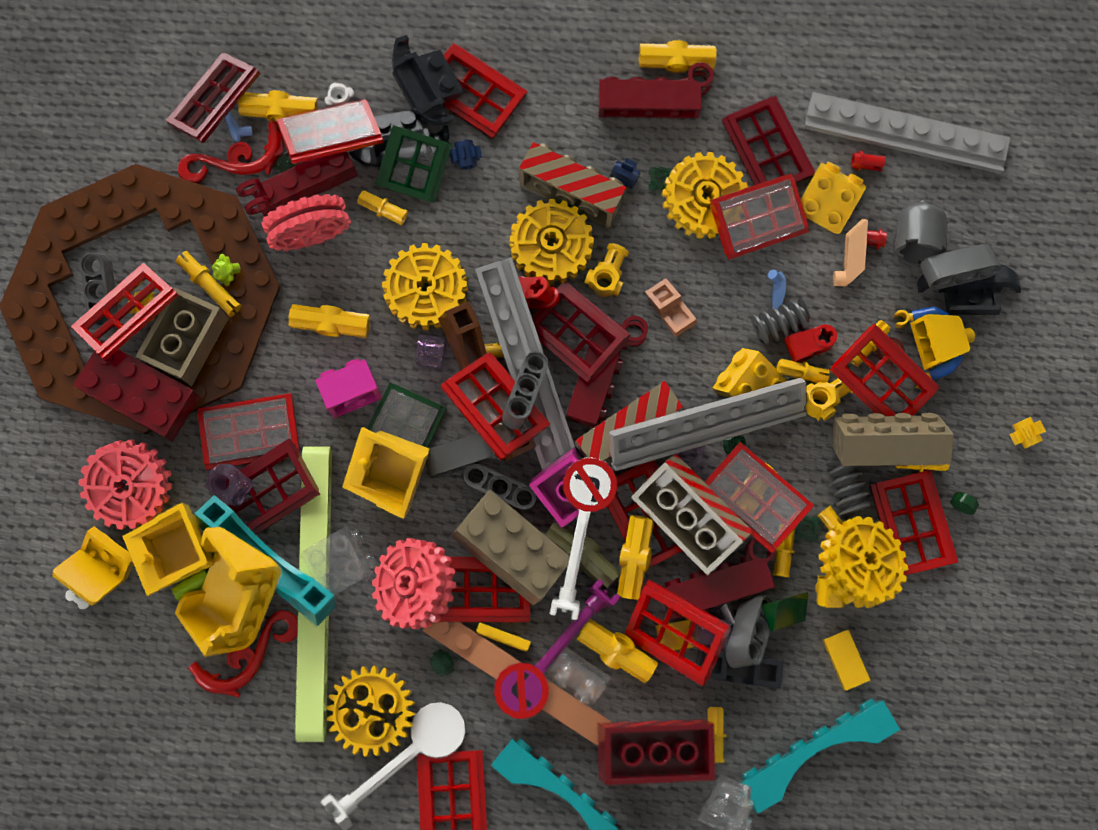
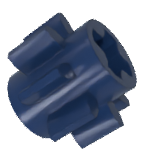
M470 139L455 142V148L451 149L449 153L451 164L457 163L459 170L477 167V161H480V158H482L480 145L474 146L473 140Z
M626 158L623 163L620 161L615 163L609 178H616L623 183V186L633 189L641 172L636 170V162Z

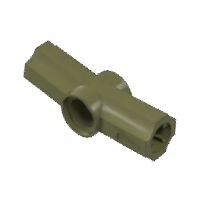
M555 521L545 536L570 556L575 532L566 525L561 528L558 522ZM585 536L578 571H584L594 582L599 579L602 580L604 583L601 585V588L606 589L618 577L620 571L600 554V548L597 543Z

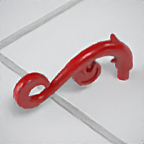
M277 121L268 123L270 134H268V143L263 147L264 150H267L258 160L250 163L239 162L240 157L243 156L246 161H250L253 152L246 142H237L229 147L227 152L228 161L200 153L186 155L178 164L180 178L197 184L206 178L208 168L205 165L202 166L201 171L198 173L190 172L189 167L195 161L206 162L233 174L252 175L266 170V175H270L272 167L283 150V138Z
M277 611L267 620L255 652L250 647L228 652L227 663L231 668L241 669L240 660H247L246 668L239 675L230 679H219L220 673L210 674L208 670L204 671L195 661L188 667L195 677L194 681L210 693L231 695L239 698L240 694L237 690L243 688L252 680L263 663L272 626L279 620L286 621L288 624L287 632L281 635L274 633L273 636L279 642H291L298 636V617L291 611Z

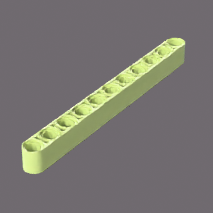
M331 446L303 447L302 458L321 495L301 507L299 571L314 578L329 590ZM301 480V489H302V488L305 487V486H304V484H303V482H302V480ZM298 611L296 742H325L329 615L316 627Z

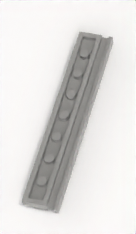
M816 92L811 94L804 129L997 174H1002L1004 171V162L1006 161L1010 137Z
M512 257L476 268L475 271L510 376L515 381L526 355L532 351L543 353ZM529 365L531 369L538 370L536 366ZM548 367L534 405L551 424L542 433L533 438L537 446L535 451L542 470L572 448H575ZM520 387L525 393H530L527 388ZM527 419V420H526V424H527V427H528V429H529V428L532 427L533 425H532V424L530 423V421Z
M797 378L609 431L610 456L612 457L611 467L618 471L806 416L804 406L806 405V381L802 378Z

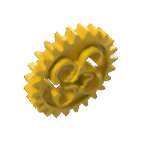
M362 666L361 675L356 670H351L352 679L342 676L344 685H334L338 694L328 696L334 701V705L326 706V709L333 711V715L327 717L326 720L334 721L335 723L329 731L339 732L335 741L346 740L343 745L344 749H349L353 745V754H358L362 748L363 755L366 757L370 755L371 749H373L375 756L381 755V747L386 752H391L390 743L400 746L398 737H408L404 728L413 727V724L407 721L408 717L416 715V713L409 711V707L416 704L415 701L407 700L412 690L403 691V687L407 682L402 680L397 683L396 680L399 675L397 673H393L388 677L389 669L383 668L380 674L378 666H372L370 673L367 667ZM365 685L369 690V695L364 701H357L356 703L367 707L373 706L374 710L382 713H388V710L383 707V699L390 694L394 698V705L389 712L392 714L403 712L395 720L397 730H395L392 723H384V733L378 737L373 732V726L377 721H385V718L376 715L369 716L368 712L361 709L343 708L339 710L347 702L345 692H347L350 699H358V690ZM352 712H356L359 716V722L355 727H351L348 723V717Z

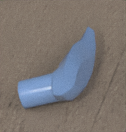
M231 111L227 114L225 120L230 134L236 142L240 141V137L253 136L251 125L238 127L237 120L233 117Z
M771 270L768 273V278L774 282L772 308L778 310V307L782 305L785 298L786 278L781 271L778 273L776 270Z

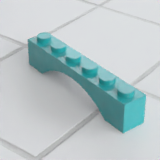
M215 495L195 513L198 526L203 531L205 528L222 527L273 559L282 571L275 592L316 627L336 608L335 597L317 580L297 570L278 556L247 527L231 508Z
M873 698L866 700L858 706L860 708L858 712L852 715L850 712L842 714L835 719L837 724L829 729L826 725L812 732V739L805 743L803 739L798 740L788 747L790 751L783 756H780L779 753L774 754L765 760L766 766L759 770L753 767L742 773L743 779L738 781V784L754 812L759 814L781 801L787 785L795 772L817 752L844 742L864 741L877 744L898 732L900 728L884 701H874Z
M512 738L491 764L495 770L512 784L534 785L558 794L581 814L590 830H620L615 826L618 821L606 810L603 814L594 808L596 802L584 792L581 796L572 789L575 784L563 774L560 778L551 771L554 766L541 756L539 759H536L530 753L533 748L521 738L517 742Z

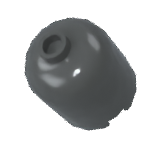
M924 200L903 208L897 219L893 255H898L899 262L920 266L921 262L926 258L947 252L948 223L946 213L939 206Z

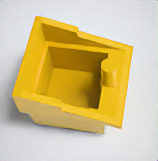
M362 427L342 487L404 519L410 511L430 449L383 431L374 433Z
M180 503L156 516L155 519L122 536L147 596L214 565L212 553L205 551L201 545L203 531L198 526L196 517L189 505Z

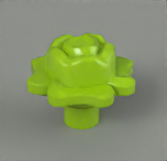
M220 254L219 259L211 267L214 278L225 286H229L230 282L234 279L233 275L240 273L241 270L238 263L232 264L229 257H225L224 254Z

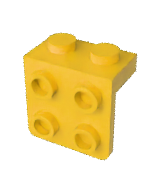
M821 162L801 198V203L807 219L835 234H839L863 195L866 186L862 184L864 180L854 174H850L848 177L840 172L841 168L831 162L826 164Z
M742 348L733 356L732 362L727 369L718 376L717 382L712 389L718 395L730 398L787 382L788 380L779 374L777 369L759 351Z
M93 526L86 532L81 549L54 568L52 576L85 602L95 605L129 577L134 563L128 550L122 548L110 539L108 535Z

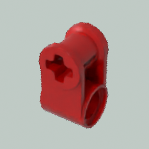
M518 276L529 309H550L558 303L560 299L559 291L555 287L549 286L548 281L544 277Z
M823 324L786 337L784 342L792 361L801 363L829 351L837 340V331L831 325ZM821 334L823 337L829 338L827 343L825 342V340L818 339Z

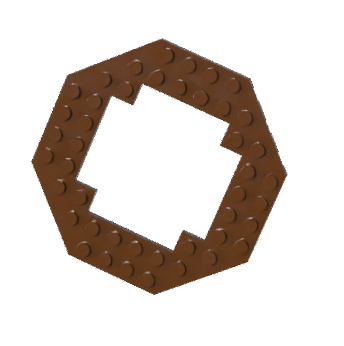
M134 164L40 208L0 303V310L40 399L143 434H148L152 430L73 386L85 363L51 290V286L74 276L64 253L158 211L168 232L192 222L212 265L219 259L220 254H224L225 257L228 256L232 264L238 263L240 265V273L233 275L234 279L230 282V285H221L242 305L241 309L238 312L233 309L235 315L229 317L218 337V342L212 348L192 387L177 381L200 396L191 413L243 388L249 366L253 362L259 346V340L263 330L266 328L272 312L271 309L281 287L236 196Z

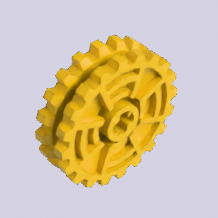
M698 152L695 153L693 158L687 156L683 159V162L678 163L664 182L666 189H663L662 196L666 198V201L663 202V209L669 210L670 213L667 215V218L669 220L674 219L676 222L674 227L677 230L680 228L685 229V235L687 236L694 233L697 239H702L704 235H707L709 239L715 238L716 234L719 233L710 208V200L748 188L747 183L741 180L744 176L742 171L736 172L734 169L736 164L733 161L729 164L725 162L726 157L723 155L716 158L714 157V152H708L706 156ZM704 192L708 194L706 199L702 197ZM741 205L723 211L727 225L740 220V216L743 214Z
M549 199V202L545 204L542 200L537 201V206L532 207L528 205L525 207L526 213H519L517 215V224H512L511 257L512 260H516L517 269H524L525 277H544L548 281L549 286H553L555 281L563 284L568 277L573 280L577 278L578 270L584 271L587 261H590L594 244V237H591L593 229L591 225H586V215H579V208L575 205L572 208L568 207L567 201L564 200L560 204H557L555 199ZM550 238L555 239L553 246L547 245L550 242Z
M422 243L421 248L411 245L408 252L399 251V258L397 260L392 258L389 262L391 268L385 269L384 276L387 281L382 282V288L385 292L383 296L393 316L397 315L399 322L402 324L408 322L410 328L416 329L417 326H422L423 331H429V327L433 325L436 329H439L441 325L438 318L445 311L467 301L464 294L468 293L466 274L460 265L459 259H453L452 252L448 249L442 252L439 245L435 244L433 248H429L427 243ZM424 283H429L427 291H422Z
M857 516L852 520L844 521L842 525L839 524L833 527V531L831 530L825 535L827 540L822 541L820 545L824 550L819 554V560L823 561L824 564L820 569L821 573H826L828 577L825 580L826 584L834 587L833 593L836 596H843V602L846 604L854 602V606L857 608H861L864 605L866 608H871L875 604L879 605L885 602V600L893 599L895 597L894 594L900 593L903 589L900 584L905 583L907 580L904 572L908 570V565L903 562L906 553L899 548L901 545L900 540H895L892 537L894 532L891 529L885 530L884 523L881 521L873 523L871 517H866L862 520L861 516Z

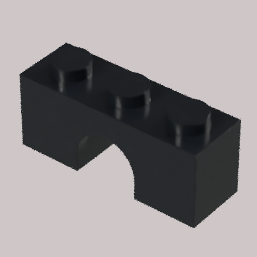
M698 649L696 664L702 667L707 653ZM720 652L709 679L781 689L784 661L763 658L758 665L732 668L727 662L725 652Z

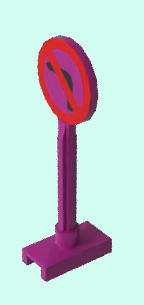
M599 579L590 586L587 592L591 596L585 602L586 606L579 613L577 620L574 619L535 666L517 663L509 665L500 672L495 681L494 696L497 705L505 714L512 718L525 719L535 716L543 709L549 694V686L544 672L594 613L598 614L603 607L609 608L614 606L620 599L618 594L608 598L606 596L608 591L605 589L603 591L599 590L604 583L602 580Z

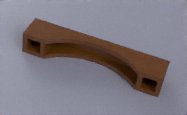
M469 302L445 311L438 318L461 370L487 354L480 324ZM486 368L474 374L486 391L498 384ZM468 378L466 381L476 399L482 395V392ZM501 388L492 394L491 397L504 411L508 398ZM487 399L478 404L482 415L488 423L500 416ZM503 421L493 427L506 444L518 437ZM526 422L523 427L519 428L521 433L528 430ZM530 440L503 459L504 462L537 447L534 440Z

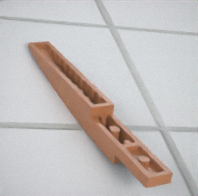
M431 622V627L423 629V632L495 679L509 665L521 663L460 622ZM547 680L549 694L542 710L598 746V723H609L611 721Z

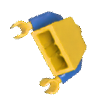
M935 306L912 310V313L909 314L905 310H899L894 315V317L900 316L905 319L904 322L895 324V327L898 329L905 328L909 321H913L910 325L924 370L929 369V372L926 374L934 381L953 373L962 363L963 354L970 351L969 343L975 340L974 330L972 328L964 329L962 319L959 316H951L948 312Z

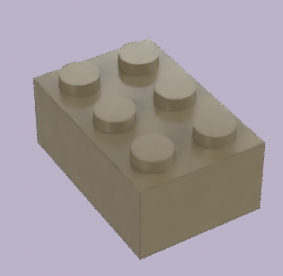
M174 287L173 290L179 296L159 313L135 357L166 376L192 387L229 317L221 308Z

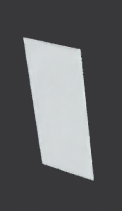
M725 604L720 609L727 624L731 626L735 621Z

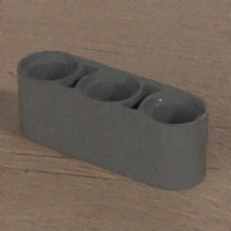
M981 244L926 258L920 264L921 271L931 290L985 279L995 275L1001 269L989 244Z
M89 253L82 257L80 262L86 313L115 288L112 262L105 255ZM96 259L100 261V269L97 272L92 267ZM99 285L104 289V294L101 298H98L96 295V289ZM118 304L109 311L112 315L118 312ZM99 320L92 327L99 329L103 324Z
M532 351L528 353L521 365L502 414L503 423L510 429L523 427L532 410L548 367V359L541 352ZM529 365L536 366L538 370L531 369ZM520 387L527 388L530 393L523 392ZM511 410L519 411L522 416L513 414Z
M476 433L431 448L426 463L430 478H438L464 470L471 464H482L498 457L482 437Z
M471 464L464 471V480L467 487L479 494L485 495L489 489L494 492L493 486L498 482H503L508 487L506 493L496 495L514 510L526 513L533 510L536 505V494L527 485L480 464ZM475 471L481 472L484 476L483 480L477 484L469 481L470 474ZM522 493H527L532 497V502L527 506H522L517 502V497Z
M764 595L748 598L740 602L725 652L727 662L732 668L761 663L770 634L762 605L773 602L770 596Z

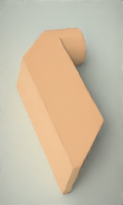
M860 220L846 234L844 271H834L833 286L845 287L865 270L868 220Z

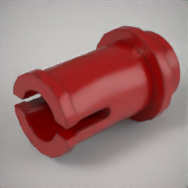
M858 151V153H853L851 158V168H855L856 171L865 169L882 172L885 166V156L863 154V151Z
M882 229L878 231L867 230L866 245L876 246V249L885 247L887 232H882Z

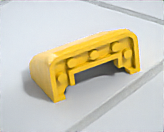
M222 527L205 528L201 545L205 551L215 552L212 559L214 565L209 567L201 590L187 592L181 597L175 615L203 655L207 657L243 650L255 641L282 571L273 559Z

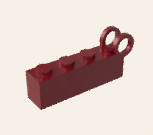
M699 62L690 67L688 77L680 80H669L666 77H659L655 80H644L642 77H632L630 79L606 77L605 79H599L598 117L699 118L701 96L710 90L714 76L713 70L708 64ZM698 68H703L709 73V76L702 71H693ZM701 76L706 82H697L693 77Z
M346 151L308 160L263 182L259 179L247 180L236 188V192L239 197L254 196L255 199L245 206V211L248 215L262 212L263 216L266 217L268 216L267 213L277 210L276 208L279 206L287 205V202L298 201L303 197L310 198L313 195L321 194L358 175ZM255 185L254 187H252V188H250V189H248V190L243 191V190L246 189L247 187H250V186Z
M630 316L623 324L617 323L625 331L630 326H637L642 331L641 336L630 337L628 342L622 347L623 350L627 351L628 346H640L645 341L648 325L643 318ZM600 328L591 338L603 351L614 341ZM589 346L584 361L592 366L601 355ZM621 350L590 383H587L581 376L578 377L566 413V420L591 428H595L597 422L602 423L604 421L607 408H604L603 404L605 398L611 399L615 387L611 380L613 374L619 375L623 360L619 359Z
M753 539L745 548L746 557L740 558L741 564L732 566L731 562L718 565L716 572L710 573L708 576L703 571H698L690 574L691 580L681 582L680 578L664 584L667 590L696 607L707 610L774 588L775 585L767 562L773 559L776 550L773 554L768 551L765 559L757 558L753 553V546L759 542ZM673 611L670 621L682 618L683 616Z

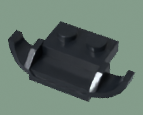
M407 35L396 38L392 54V75L415 116L419 115L423 120L433 125L452 122L454 120L453 116H447L442 107L444 102L461 97L464 91L441 50H436L418 56L417 52L411 53Z
M412 110L374 116L380 129L383 143L351 150L349 154L359 163L378 167L379 170L393 125L448 142L450 138L448 125H443L441 131L429 134L428 128L423 129L421 117L419 115L415 116ZM404 138L398 157L412 161L417 142ZM422 144L417 163L429 162L428 158L434 156L436 148ZM396 162L395 167L406 166V164Z
M1000 264V271L991 277L938 289L939 293H944L946 311L950 315H999L1002 310L999 293L1003 287L1013 288L1015 293H1021L1019 277L1014 270ZM924 275L917 281L918 293H923L929 289Z

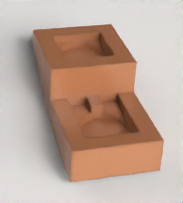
M667 278L645 291L652 306L675 337H678L697 324V319L682 302L681 295Z

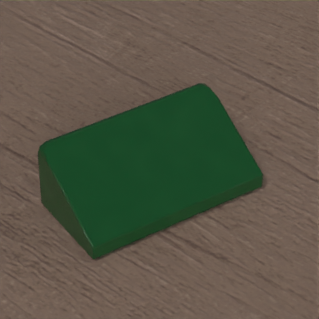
M808 592L762 605L771 632L805 621Z

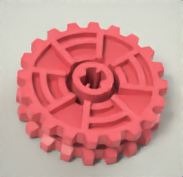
M318 194L310 198L303 197L298 201L287 202V205L279 206L276 208L277 210L267 213L268 216L264 217L263 222H261L263 230L268 234L266 238L268 246L271 249L275 248L276 251L282 249L284 251L291 249L300 250L303 247L308 248L315 244L323 243L326 240H332L336 235L344 233L343 230L348 229L351 224L348 213L344 212L346 205L343 198L338 195L330 196V194L323 196Z
M132 439L126 442L118 440L95 450V455H90L86 459L89 465L83 466L80 471L84 474V478L79 479V485L83 486L84 489L80 493V497L87 500L88 503L85 505L87 511L93 510L95 512L93 517L96 520L104 519V525L108 527L116 524L117 529L123 530L126 526L133 529L154 519L158 513L160 514L165 509L163 504L169 502L171 497L167 494V491L173 487V484L168 482V477L172 476L170 470H165L164 466L167 462L164 458L159 459L157 457L158 451L155 448L150 451L147 449V443L141 442L139 445H136L135 440Z
M407 538L406 542L405 540L396 541V547L390 545L387 548V555L380 556L381 564L379 567L376 566L374 570L377 576L376 579L372 580V586H375L376 591L372 593L373 599L378 601L375 606L377 611H383L382 618L386 621L390 620V625L397 627L400 625V628L411 627V629L431 627V622L438 623L441 620L440 614H446L449 610L447 603L448 601L452 602L454 598L451 590L456 588V582L452 581L455 569L450 568L451 558L444 556L445 550L442 547H437L436 543L415 540L413 538Z

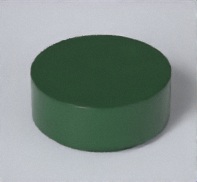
M964 492L954 493L950 501L954 508L969 515H974L979 507L978 501Z

